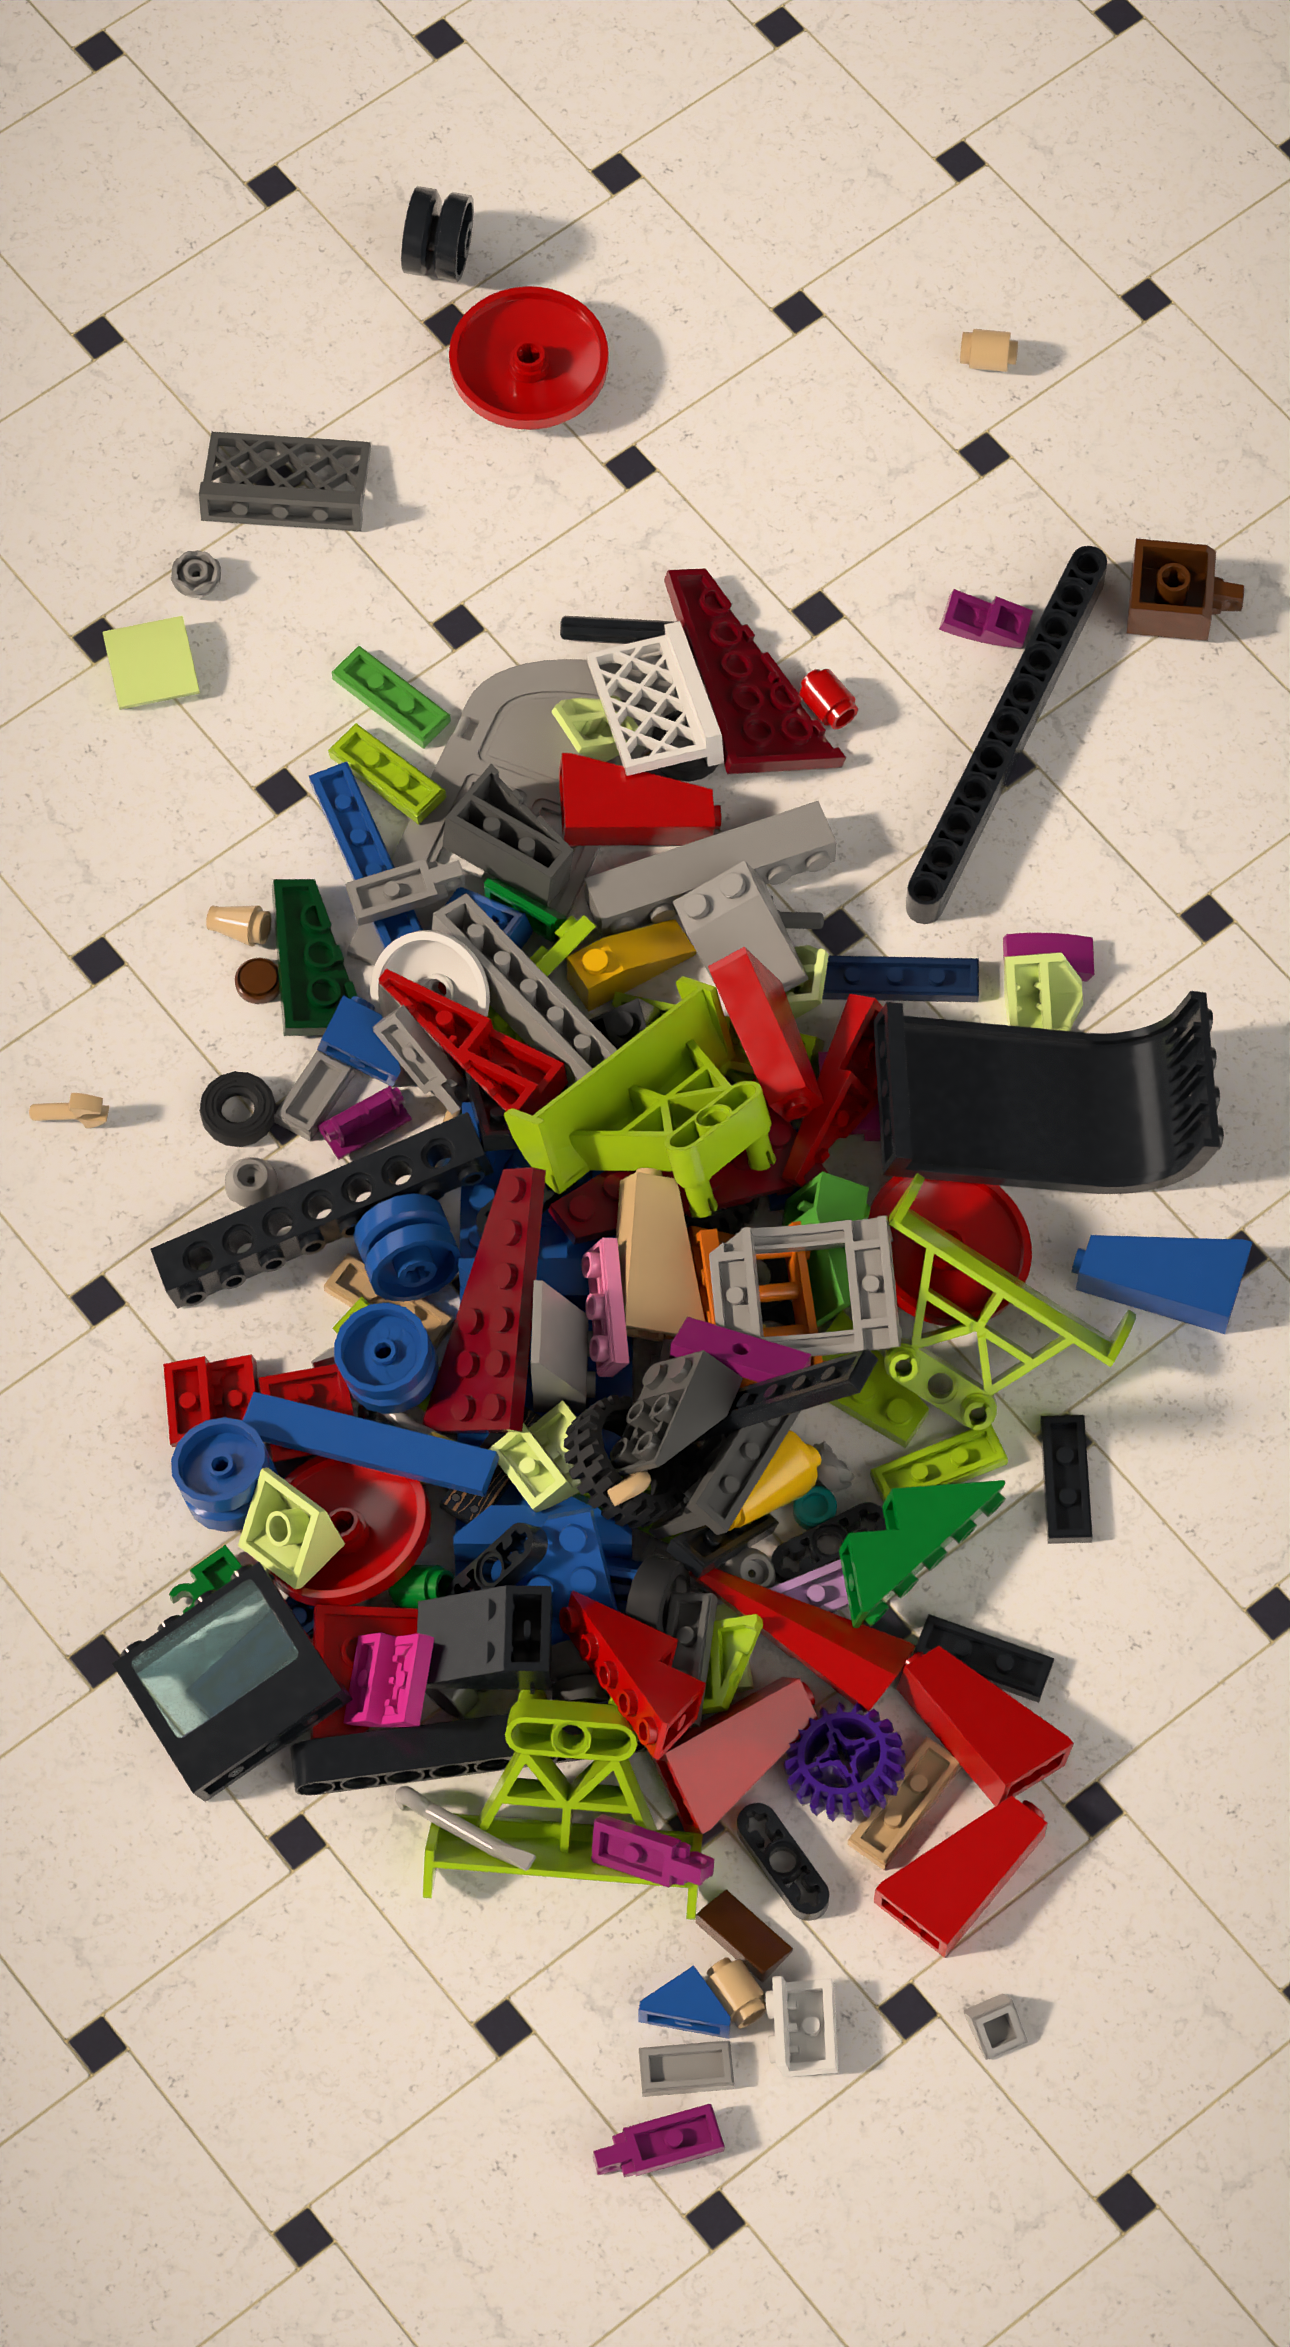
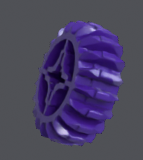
M839 1702L836 1707V1713L829 1714L828 1710L821 1706L819 1711L821 1718L817 1721L809 1718L811 1726L807 1730L798 1729L801 1737L796 1743L789 1744L790 1748L786 1751L787 1757L790 1759L785 1761L784 1768L786 1774L789 1775L787 1781L790 1790L797 1792L798 1802L802 1806L810 1804L811 1812L816 1816L826 1810L827 1817L832 1822L835 1821L840 1812L845 1814L846 1820L850 1823L854 1819V1812L861 1810L862 1814L869 1818L871 1815L870 1806L875 1804L885 1809L887 1802L884 1794L897 1796L898 1786L896 1781L904 1780L905 1772L901 1765L906 1762V1754L901 1749L903 1745L901 1736L897 1732H893V1724L888 1718L881 1720L879 1712L874 1708L864 1715L863 1708L857 1702L851 1712H846L844 1704ZM845 1737H858L861 1739L850 1740ZM827 1743H829L828 1749L823 1754L816 1757V1762H813V1759L815 1755L818 1753V1751ZM839 1751L843 1753L845 1760L848 1759L852 1773H849L846 1766L842 1764ZM878 1762V1765L876 1769L873 1771V1773L866 1780L861 1782L864 1773L869 1769L874 1768V1763ZM839 1784L846 1788L830 1787V1785Z

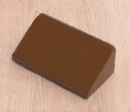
M727 1889L696 1914V1924L736 1960L741 1959L748 1970L762 1983L793 1952V1948Z

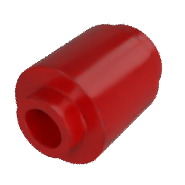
M815 669L803 678L799 695L824 725H830L834 730H838L850 723L857 715L858 707L855 704V697L831 669Z

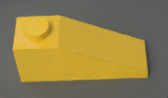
M673 919L601 938L566 957L567 980L587 1011L590 1012L612 1000L615 992L625 993L697 955V951L680 925Z

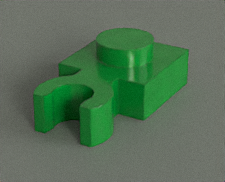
M224 1545L190 1569V1575L194 1582L175 1586L169 1593L170 1600L174 1604L183 1597L191 1598L193 1602L182 1611L184 1614L195 1606L194 1602L200 1595L209 1590L220 1589L230 1582L232 1574L243 1566L229 1548Z

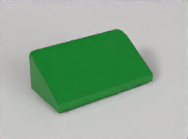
M486 879L484 882L485 897L525 913L533 932L550 942H556L559 937L555 932L568 917L549 906H544L499 879Z

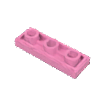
M603 1237L583 1255L582 1274L585 1278H588L589 1295L586 1300L585 1309L587 1318L592 1320L593 1337L589 1347L590 1357L592 1361H596L598 1376L613 1377L629 1364L618 1241L617 1238Z

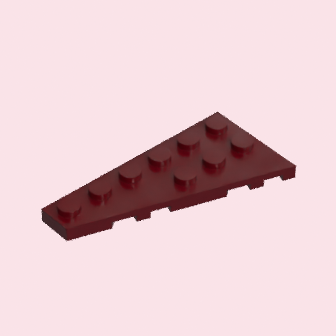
M707 569L668 570L664 583L677 622H681L722 734L724 766L727 774L842 768L846 760L844 753L839 747H832L824 736L826 729L818 719H811L800 704L803 698L768 651L762 653L753 641L755 634L748 624L742 625L730 610L732 603Z
M766 1098L765 1102L772 1123L768 1136L776 1162L774 1165L770 1164L771 1167L768 1169L752 1170L748 1164L746 1150H744L712 1175L709 1182L714 1199L718 1205L717 1210L750 1203L752 1199L776 1193L779 1196L792 1193L794 1189L800 1188L782 1178L798 1133L789 1122H786L769 1106ZM816 1163L804 1176L805 1184L822 1171L829 1174L822 1163ZM604 1171L550 1205L548 1212L573 1245L616 1235L620 1181L636 1173V1171ZM662 1171L663 1177L674 1178L673 1171ZM678 1184L684 1215L692 1217L685 1189Z
M529 1167L503 1169L422 1423V1425L441 1434L522 1432L532 1330L533 1287L537 1275L546 1170Z

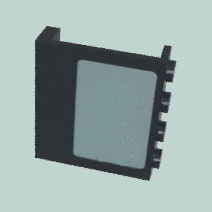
M260 1561L254 1565L247 1564L236 1570L232 1574L230 1582L218 1590H209L200 1595L195 1600L194 1607L181 1616L174 1615L164 1620L158 1626V1632L145 1641L139 1640L128 1645L121 1652V1657L112 1663L194 1795L204 1802L217 1795L353 1700L346 1687L334 1677L274 1584L273 1580L276 1578L272 1572Z

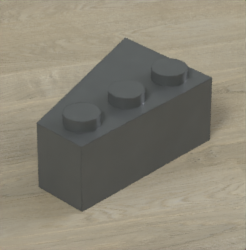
M490 764L445 817L442 847L547 907L570 880L573 849L541 815L538 817L534 815L523 803L524 797L516 789L512 791L499 778V771Z

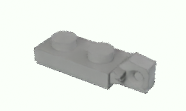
M422 859L347 882L345 885L357 923L361 926L439 902V900L448 897L447 892L465 886L466 883L459 860L438 866L436 861L426 862V859Z
M404 1005L373 1026L374 1033L424 1094L432 1092L451 1114L462 1109V1102H470L464 1078L461 1077L460 1073L457 1072L447 1059L445 1053L437 1047Z

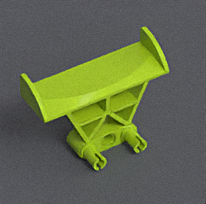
M682 976L676 981V986L682 999L679 1003L533 1116L513 1108L504 1113L512 1137L524 1158L531 1167L546 1170L545 1183L554 1192L561 1194L590 1170L636 1171L640 1168H652L660 1171H673L676 1183L685 1189L691 1215L703 1218L712 1215L711 1210L715 1212L718 1208L709 1182L711 1176L742 1151L746 1150L748 1164L752 1170H765L771 1167L770 1164H775L776 1157L768 1136L772 1123L760 1084L753 1081H743L731 1086L718 1070L736 1055L715 986Z
M916 1174L889 1215V1225L925 1247L911 1339L901 1338L900 1347L888 1348L884 1353V1367L887 1374L893 1380L966 1427L974 1430H983L994 1422L997 1415L995 1393L1073 1343L1109 1367L1113 1365L1136 1320L1134 1312L1128 1310L1110 1337L1106 1336L909 1209L925 1179L920 1174ZM934 1254L993 1291V1294L977 1318L929 1288ZM1004 1298L1061 1336L1036 1352L1030 1353L988 1326L987 1322ZM929 1301L960 1321V1323L922 1333L926 1302ZM977 1332L983 1385L925 1347ZM986 1339L1020 1360V1362L992 1380ZM937 1373H944L952 1379L953 1385L947 1393L936 1394L929 1389V1379Z
M521 1690L518 1702L510 1709L505 1732L506 1742L515 1751L481 1813L479 1815H455L502 1840L504 1843L534 1854L536 1859L530 1868L525 1871L491 1856L431 1822L425 1847L422 1897L432 1899L437 1868L662 1886L592 1862L594 1825L572 1823L573 1809L632 1814L637 1826L680 1839L681 1842H686L690 1845V1852L698 1851L701 1853L703 1834L657 1830L628 1759L636 1750L638 1735L627 1719L620 1714L618 1706L612 1698L609 1699L608 1704L547 1700L544 1690H535L534 1694H530L531 1690ZM574 1725L582 1729L583 1732L572 1735L565 1732L563 1727ZM550 1757L594 1761L572 1783H569ZM526 1764L538 1779L517 1777ZM614 1771L620 1786L601 1785L599 1783ZM502 1804L563 1809L562 1822L495 1816ZM690 1882L685 1883V1885L673 1884L671 1887L688 1888L686 1919L695 1920L699 1885Z

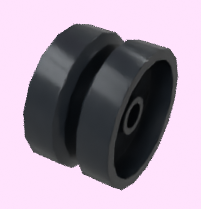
M417 186L414 189L410 198L403 231L401 249L403 273L424 276L430 270L433 263L438 279L458 282L461 279L472 237L474 200L472 195L452 192L442 205L437 189Z

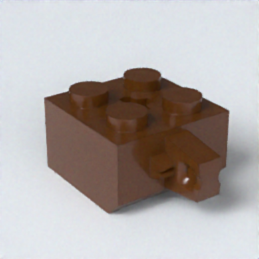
M1136 538L1131 569L1126 634L1208 641L1212 615L1221 614V611L1241 612L1244 601V585L1224 582L1223 578L1215 577L1216 551L1208 545Z

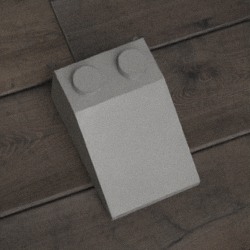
M745 860L673 901L684 929L711 978L712 976L708 969L709 965L742 947H746L782 982L785 992L808 980V976L764 880Z
M534 1280L531 1343L534 1412H549L563 1400L574 1413H582L586 1410L587 1398H595L596 1372L588 1371L589 1347L593 1331H589L588 1318L585 1312L544 1281Z

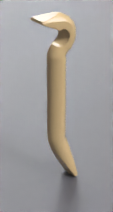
M640 1471L624 1475V1481L607 1490L614 1506L645 1491L651 1482L650 1474L647 1471Z

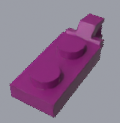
M601 1814L594 1820L591 1860L594 1863L668 1888L673 1884L685 1885L687 1882L700 1886L706 1879L713 1876L715 1859L698 1851L690 1852V1845L686 1842H681L680 1839Z
M706 2104L623 2128L622 2133L612 2136L614 2145L593 2151V2161L598 2175L622 2169L624 2178L633 2175L637 2177L724 2152L725 2146L712 2104Z

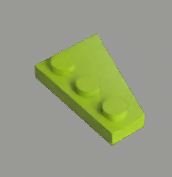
M842 1310L826 1332L853 1330V1321ZM871 1350L878 1358V1361L861 1392L828 1403L906 1449L929 1415V1407L917 1394L893 1380L885 1370L884 1356L878 1350ZM851 1353L822 1356V1361L832 1360Z

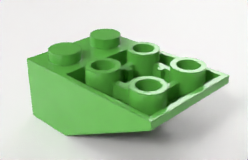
M822 1171L786 1199L781 1227L789 1226L792 1222L801 1221V1225L868 1219L870 1205L866 1204L869 1187ZM845 1247L810 1251L807 1265L817 1328L851 1305Z

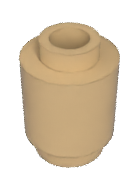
M973 329V332H963L960 364H969V369L1007 372L1008 364L1016 365L1018 341L1011 340V332Z
M727 1957L708 1969L706 1972L709 1977L706 1980L707 1985L731 2017V2022L734 2021L739 2029L754 2023L767 2012L764 2001L766 1994L741 1959L731 1961Z

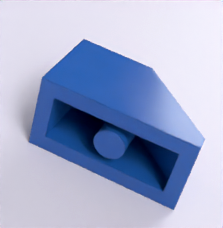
M343 996L317 1050L393 1087L401 1072L399 1062L373 1031V1026L383 1019L382 1015L375 1012L374 1005L365 999L356 996L349 999Z

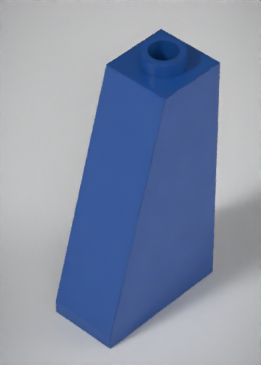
M1091 1235L1086 1250L1078 1248L1071 1273L1078 1274L1077 1291L1225 1334L1248 1262L1252 1242L1243 1239Z

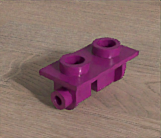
M388 1086L317 1125V1128L337 1159L340 1160L411 1121L412 1118L402 1104L405 1100L397 1087L392 1089L391 1086Z

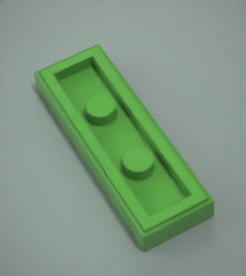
M358 646L332 671V679L423 749L451 722L449 713L361 646Z

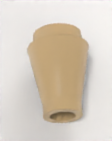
M212 905L206 918L208 930L219 932L251 947L257 943H266L272 925L270 912L263 911L259 905L229 907Z

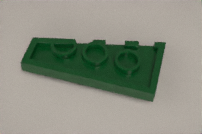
M273 879L272 898L283 1035H324L342 997L345 996L351 999L353 996L358 997L353 981L349 980L346 972L344 957L340 946L335 942L331 931L332 924L315 879Z

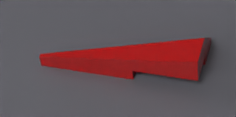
M385 969L378 978L379 984L401 1006L404 1005L415 1020L506 1112L513 1108L533 1116L556 1098L568 1084L564 1063L494 1030L490 1018L388 969Z
M849 994L817 1080L824 1104L814 1108L803 1118L782 1174V1178L795 1186L802 1187L806 1183L804 1176L816 1163H824L829 1158L828 1149L838 1138H847L878 1103L873 1020L883 1006L876 998Z
M716 1568L699 1579L689 1572L694 1580L710 1593H713L737 1615L757 1614L763 1619V1627L760 1632L790 1658L795 1657L855 1706L858 1702L863 1708L864 1713L872 1709L897 1677L916 1647L908 1641L863 1624L859 1628H853L852 1620Z

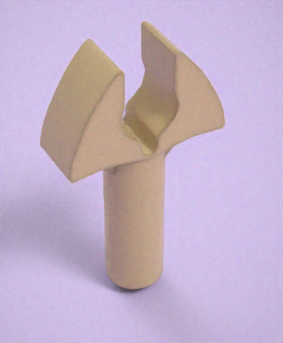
M71 1093L69 1103L32 1104L29 1108V1116L33 1121L77 1119L88 1129L107 1122L109 1105H102L103 1098Z

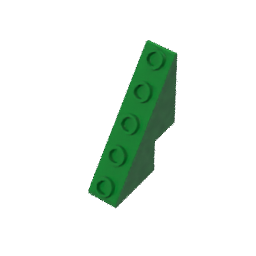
M1005 1480L892 1488L882 1505L886 1530L848 1533L839 1549L853 1628H859L865 1622L870 1626L874 1625L889 1609L886 1602L896 1594L900 1599L903 1598L919 1581L915 1576L924 1567L932 1571L948 1554L944 1548L953 1540L958 1544L962 1543L975 1530L977 1524L973 1521L982 1513L990 1517L1006 1500L1000 1493L1006 1484Z

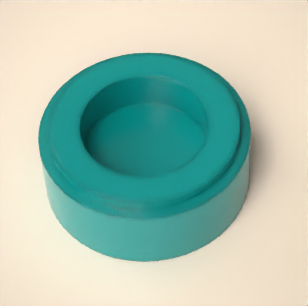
M815 1485L803 1497L793 1502L794 1519L800 1527L807 1531L835 1517L837 1514L835 1496L830 1490L822 1486Z

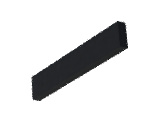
M869 1349L861 1350L741 1387L736 1394L728 1415L692 1443L858 1394L865 1385L878 1358Z

